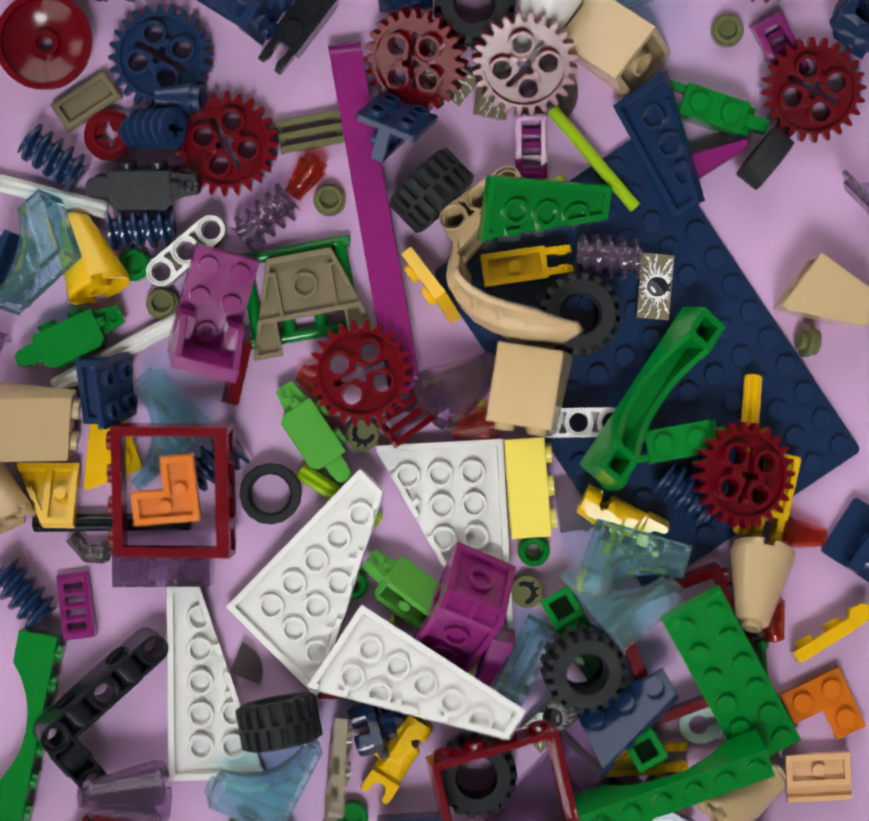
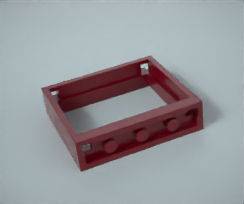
M117 423L110 426V431L106 434V448L111 451V463L107 466V481L111 483L112 496L108 498L107 509L108 514L112 515L113 528L109 530L108 543L109 547L113 548V557L230 559L236 554L234 423ZM125 436L214 437L216 546L128 545Z
M714 561L606 601L635 682L647 676L648 673L625 610L713 578L715 586L719 585L735 615L734 598H731L728 587L732 585V581L726 567L721 569L720 565ZM743 630L750 645L754 646L750 632ZM703 695L673 705L653 727L709 706Z
M537 720L529 723L527 728L515 730L509 741L497 737L485 740L483 738H474L466 741L464 746L454 749L442 747L435 750L433 755L426 756L440 821H452L441 770L544 740L547 746L563 820L579 821L560 734L556 726L551 721Z

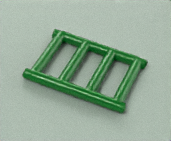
M349 235L241 254L257 258L260 263H265L266 259L331 247L332 250H335L336 258L355 290L347 249L351 242ZM255 280L247 304L252 338H249L252 344L251 350L255 349L260 314ZM327 313L314 315L315 326L299 329L296 328L295 319L282 321L284 331L279 332L281 344L328 336V331L335 335L340 334V324L348 331L346 320L328 323Z

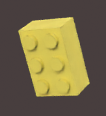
M544 437L503 439L510 537L512 539L552 536L551 529L557 528L556 509L549 507V496L555 495L553 476L547 475L546 463H552L551 443H545Z

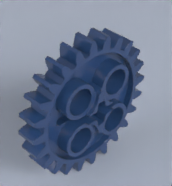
M158 4L156 13H152L146 5L144 7V16L141 17L134 10L132 14L135 21L130 23L128 20H122L123 25L126 27L124 32L114 30V33L120 40L119 42H109V45L117 50V53L108 55V59L116 62L117 65L109 70L112 74L121 75L115 81L117 86L127 84L123 91L126 97L134 92L136 93L134 102L137 105L145 98L146 107H153L155 103V89L163 88L159 80L160 76L165 72L175 73L176 79L171 86L194 82L196 85L198 83L208 84V81L202 75L203 73L213 72V69L205 64V62L213 60L214 55L205 52V50L213 45L211 40H201L207 34L205 28L195 30L199 24L197 18L187 22L189 13L186 10L177 16L174 5H171L168 13H165L163 6ZM153 28H160L163 30L161 40L156 43L148 42V32ZM141 42L159 54H162L165 50V54L171 61L186 67L187 71L183 73L165 61H160L157 64L158 61L155 57L137 48L136 43ZM180 44H189L191 46L190 55L184 59L177 58L175 56L176 48ZM138 56L146 57L147 65L143 70H132L131 63L134 58Z

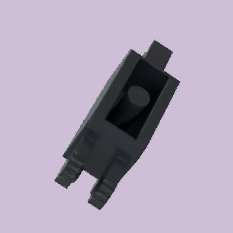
M296 0L278 23L275 34L262 50L258 59L265 63L272 57L279 45L283 46L288 51L278 61L274 69L276 73L281 75L295 57L299 58L303 55L334 14L338 0Z
M125 160L117 162L118 166L107 171V173H99L93 178H89L87 183H85L86 187H84L91 196L109 197L110 205L116 210H166L176 204L181 197L201 193L202 186L200 173L180 170L179 165H168L167 160L149 161L148 165H137L135 160Z

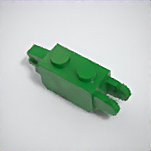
M670 80L673 92L683 95L680 104L677 103L682 121L735 138L739 135L747 137L749 131L760 135L766 134L770 121L755 116L756 109L750 107V102L691 82L685 85Z
M116 304L99 310L91 308L86 310L84 306L68 312V319L60 323H56L54 319L38 326L39 332L31 336L34 342L17 351L14 357L16 359L15 362L20 367L27 366V368L44 362L45 366L60 369L75 362V360L105 348L108 342L107 335L126 323L119 305Z
M701 420L647 430L643 440L645 454L640 455L638 463L647 462L648 464L700 455L697 452L698 448H708L704 438L711 437L716 439L714 430L723 429L725 431V426L717 428L715 420Z

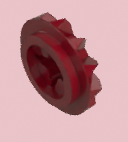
M112 109L102 110L95 113L86 123L84 141L90 153L98 159L117 161L128 156V153L131 151V148L123 143L120 135L114 138L113 149L107 140L97 139V137H102V135L107 133L108 122L114 132L120 133V125L127 117L124 113Z

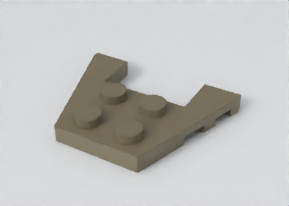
M331 247L266 259L257 336L253 354L254 361L284 356L278 322L344 310L348 331L351 330V323L354 320L359 329H362L365 321L368 320L370 322V329L375 330L373 322Z
M335 718L330 730L323 821H337V818H342L344 813L345 787H347L350 781L351 762L346 761V754L350 753L353 743V729H348V719Z

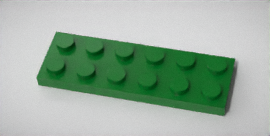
M719 585L660 615L666 630L727 740L757 729L769 757L801 740Z

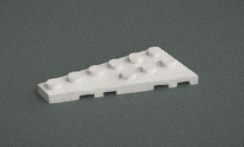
M166 585L168 782L266 778L257 753L242 750L235 710L241 705L200 586Z
M363 605L359 607L307 686L311 690L508 741L527 713L512 701Z

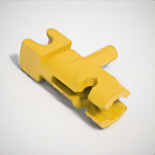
M589 484L580 499L576 513L584 517L595 527L601 525L609 530L608 534L611 536L601 552L600 558L606 562H611L624 538L634 542L635 547L649 554H656L657 541L648 534L652 531L666 534L670 527L669 521L651 511L646 513L616 498V496H611L608 501L602 503L603 491Z
M407 715L404 723L396 728L398 736L391 738L387 743L390 757L381 760L378 753L373 754L378 759L364 778L361 789L368 791L375 783L383 784L386 790L383 793L382 802L386 805L389 804L400 787V783L420 753V748L418 744L414 743V740L426 742L434 730V726L423 718Z

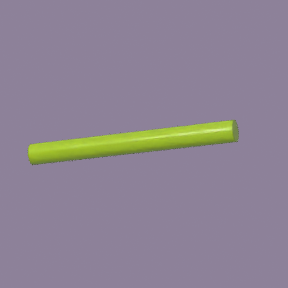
M554 106L547 113L606 184L613 187L612 191L628 210L632 212L636 209L640 202L558 106Z

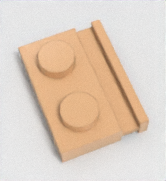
M849 751L784 754V771L787 778L785 780L786 801L788 803L853 799L851 791V756Z

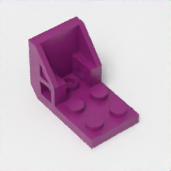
M199 243L195 244L169 336L167 351L171 368L236 384L244 337L242 322L260 263L259 259Z
M457 541L452 548L433 594L429 614L412 638L469 673L499 633L505 620L516 566Z

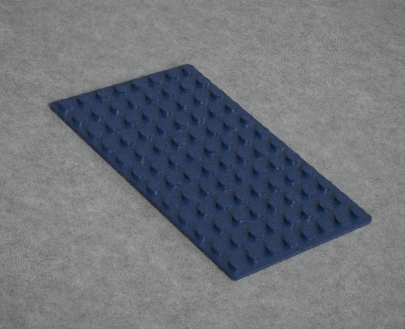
M629 140L603 158L640 202V205L632 212L628 210L612 191L609 215L606 220L572 226L552 227L550 230H535L511 237H496L493 240L485 241L467 263L468 270L472 275V287L490 297L537 311L541 299L548 288L560 278L570 274L586 273L593 277L597 276L613 288L612 291L618 296L620 301L618 302L619 307L622 309L620 328L617 330L614 339L602 350L585 356L573 355L561 408H617L683 307H705L726 328L710 353L696 363L670 391L654 415L648 430L701 420H715L717 428L724 427L727 423L737 426V423L741 422L744 376L747 374H757L763 378L759 420L760 429L762 427L771 428L770 437L772 435H779L781 437L777 446L789 447L785 454L801 457L794 496L859 452L858 444L700 208L697 206L683 216L674 218L632 140ZM592 166L569 181L607 185ZM545 245V248L561 245H570L571 252L566 255H549L546 258L548 268L569 264L573 265L574 272L552 275L547 279L484 288L480 260L481 254ZM641 253L675 256L668 321L635 318ZM447 262L435 271V278L446 291L461 317L495 366L498 342L517 343L508 341L477 324L463 311L448 286L446 278ZM573 296L567 299L560 311V319L579 323L582 332L579 334L590 332L596 326L599 318L596 304L585 296ZM575 413L569 420L570 428L575 432H581L587 424L586 418L580 413ZM613 413L604 415L602 418L603 427ZM597 437L544 438L546 443H551L552 453L581 496L590 484L603 491L602 503L608 501L611 496H616V498L646 513L651 511L669 521L670 527L666 534L652 531L648 534L657 541L656 554L652 555L635 547L634 542L626 538L623 539L618 548L619 553L642 587L677 575L736 535L733 532V527L727 526V521L725 523H718L715 521L716 518L707 527L705 523L694 527L695 515L687 519L683 518L686 510L685 506L675 511L673 509L676 501L675 498L664 502L665 490L656 494L653 492L659 478L675 460H677L674 469L681 465L687 467L685 477L692 473H699L700 468L694 466L692 462L701 461L703 458L701 455L648 464L647 462L637 463L629 475L627 484L620 490L609 491L601 487L597 479L579 465ZM642 444L640 455L645 454L644 444ZM733 447L729 451L731 463L736 458V452ZM763 456L758 460L760 470L764 468L765 459ZM726 479L723 481L721 485V490L724 495L727 493L729 489V485ZM696 480L695 485L700 483L699 480ZM754 488L753 502L756 501L758 495V491L756 488ZM603 527L607 535L610 537L611 535L608 534L609 530Z

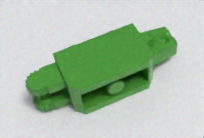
M293 381L288 382L276 391L286 413L282 417V427L310 468L319 470L325 466L336 482L344 484L352 476L351 468L348 467L349 464L342 455L347 452L344 445L348 443V440L338 426L332 429L326 420L329 417L326 407L318 406L321 401L320 399L314 402L311 397L307 398Z
M375 549L364 562L362 568L379 584L374 590L376 599L414 629L418 630L429 614L432 597L438 582L403 555L395 561Z

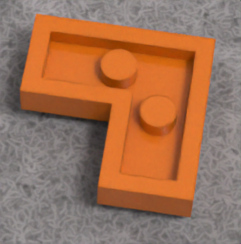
M195 453L161 456L159 459L163 488L132 491L130 494L134 526L200 521L202 513Z
M837 666L779 693L793 724L823 711L837 740L866 726L846 681Z

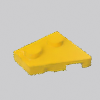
M409 247L401 253L407 263L403 267L404 271L413 283L419 280L424 288L420 292L430 306L436 303L451 324L460 319L461 315L446 291L414 249Z
M90 424L83 484L85 491L108 483L107 466L111 463V451L106 448V434L110 431V428L99 430L97 424ZM125 436L126 475L145 468L134 438Z
M18 462L17 468L23 478L26 490L42 527L75 528L81 478L80 464Z

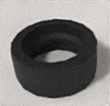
M773 127L744 161L736 175L753 189L757 190L782 162L793 147L794 141L778 128Z
M267 463L256 466L246 474L240 486L239 497L242 508L250 518L259 523L273 525L284 522L296 512L301 503L302 489L300 481L292 470L282 464ZM269 474L283 478L290 490V497L286 506L280 511L273 513L264 512L259 509L252 498V488L255 482L262 476Z

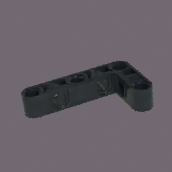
M144 627L137 630L70 688L34 723L33 735L50 755L49 757L68 778L70 777L87 796H101L108 789L110 781L107 773L93 758L92 753L79 741L78 737L133 689L167 656L168 643L153 628ZM155 639V646L149 651H144L146 643ZM107 684L103 693L99 695L94 694L95 689L99 685ZM57 728L54 737L44 739L48 730ZM97 773L94 781L85 783L86 778L90 774Z

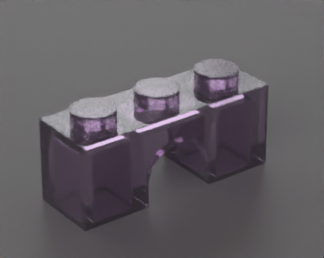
M112 554V587H210L214 584L213 558L113 557Z

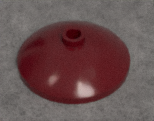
M15 0L2 13L0 17V65L19 84L35 90H53L71 83L86 68L93 48L92 30L85 14L71 0ZM47 39L52 40V48L43 50V42Z

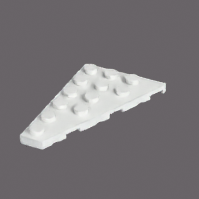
M503 438L401 444L397 448H394L393 445L377 446L378 455L443 568L457 541L510 564ZM511 591L507 615L501 627L514 630Z
M362 468L345 483L226 606L306 688L338 640L384 495V490ZM308 689L312 694L317 695L319 691Z

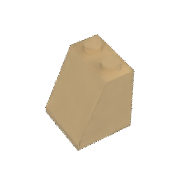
M583 0L579 11L565 25L568 35L564 40H574L575 46L568 51H577L578 59L575 61L623 98L649 81L671 53L653 24L615 0Z
M821 252L810 257L773 309L784 314L850 328L864 327L869 324V287Z
M498 342L486 420L495 422V429L514 431V426L518 425L527 427L526 434L546 437L547 430L556 431L573 355L563 351Z
M0 382V462L68 461L73 451H77L79 447L80 433L75 431V419H80L81 400H76L77 390Z

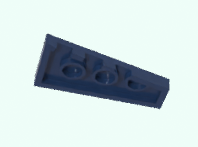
M660 72L614 104L613 107L674 218H678L703 203L705 198L668 72Z

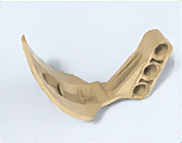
M503 166L491 174L522 177L520 172L513 166ZM485 178L448 204L439 215L440 224L453 243L446 273L448 286L463 311L477 324L519 345L544 349L555 348L582 332L579 323L566 321L541 311L501 301L471 286L472 275L468 270L467 263L485 242L478 240L482 207H479L483 202ZM462 221L459 225L453 227L455 223Z

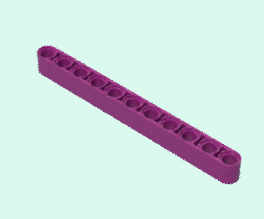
M359 40L328 46L376 322L377 325L379 323L383 325V335L390 330L394 331V336L391 340L393 343L401 339L404 343L399 349L400 352L409 351L411 354L404 359V363L414 365L413 369L406 371V375L413 377L414 382L405 383L404 387L408 390L421 388L382 162L371 158L374 146L370 144L375 127L355 119L357 112L371 101L361 43ZM384 360V367H385V366L388 365V361H387V360ZM386 374L387 384H388V389H389L390 386H391L392 380H391L390 375Z

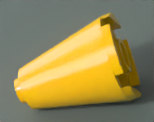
M80 211L66 214L58 227L66 295L72 305L96 303V296L105 294L106 299L122 292L130 284L129 274L88 214H81Z

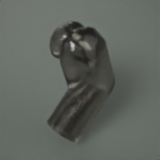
M80 532L74 533L66 540L81 560L86 563L104 564L113 556V548L109 547L108 541H103L100 545L89 544Z

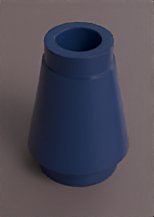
M190 82L155 89L154 102L156 108L177 107L184 113L192 115L195 112H202L204 108L205 96L202 85Z

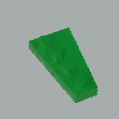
M486 174L478 240L483 242L493 240L496 237L521 235V233L535 230H550L552 227L572 226L606 220L609 215L613 187L604 184Z

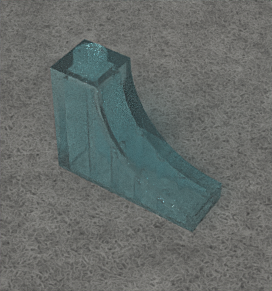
M37 189L17 208L20 221L18 249L13 265L0 286V309L18 316L82 258L63 200L40 189Z
M151 367L137 379L140 385L135 388V391L143 400L151 423H212L163 368L158 367L154 371ZM151 437V445L146 461L138 474L130 482L138 490H144L161 474L159 459L161 456L183 454L201 437Z
M598 518L580 565L574 591L606 601L616 586L634 577L669 575L684 579L693 546Z
M570 567L559 575L623 652L660 622V615L679 606L684 601L680 596L684 590L672 576L666 579L661 575L649 584L634 589L610 590L585 581Z
M528 614L516 637L514 649L489 687L521 707L527 699L542 665L540 656L541 654H546L544 645L547 641L551 643L553 640L552 635L556 632L555 627Z
M315 740L302 745L286 761L267 770L244 773L220 768L217 776H212L205 788L208 807L239 821H288L323 754L320 742Z

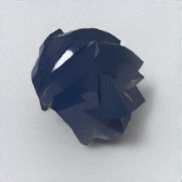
M869 0L838 1L834 7L833 16L829 21L833 30V37L841 42L847 50H850L853 55L863 59L865 54L869 53Z

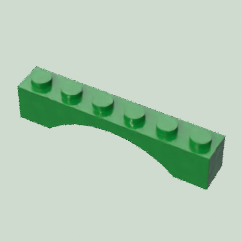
M683 307L579 465L601 484L623 486L640 460L645 434L658 408L680 379L696 363L710 353L726 326L705 307Z
M570 585L540 601V604L560 635L565 633L563 628L570 625L573 629H577V623H584L587 628L592 624ZM587 653L575 658L587 680L597 673L600 666V657L598 655ZM653 726L647 727L628 751L639 773L669 757Z
M25 627L20 629L18 633L13 663L21 677L26 693L27 724L21 749L12 766L0 779V821H31L35 803L30 802L32 789L37 790L40 781L41 771L36 770L38 758H43L45 750L33 735V726L36 720L50 708L51 694H56L60 676L55 675L57 662L62 663L66 648V644L61 643L62 634L38 629L26 630Z
M756 729L725 740L705 759L674 775L634 785L602 784L573 796L580 821H650L774 777L775 774L767 749Z

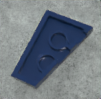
M663 668L618 691L620 696L616 701L613 698L607 701L610 705L609 707L603 709L599 705L596 707L597 712L590 713L586 708L583 713L576 714L606 773L615 765L613 762L625 750L628 752L632 748L640 734L647 727H652L679 700Z

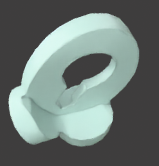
M710 707L680 717L679 730L683 737L690 742L707 743L716 738L727 740L718 722L707 726V729L701 734L693 733L690 730L689 722L692 717L697 715L703 716L706 719L714 717Z

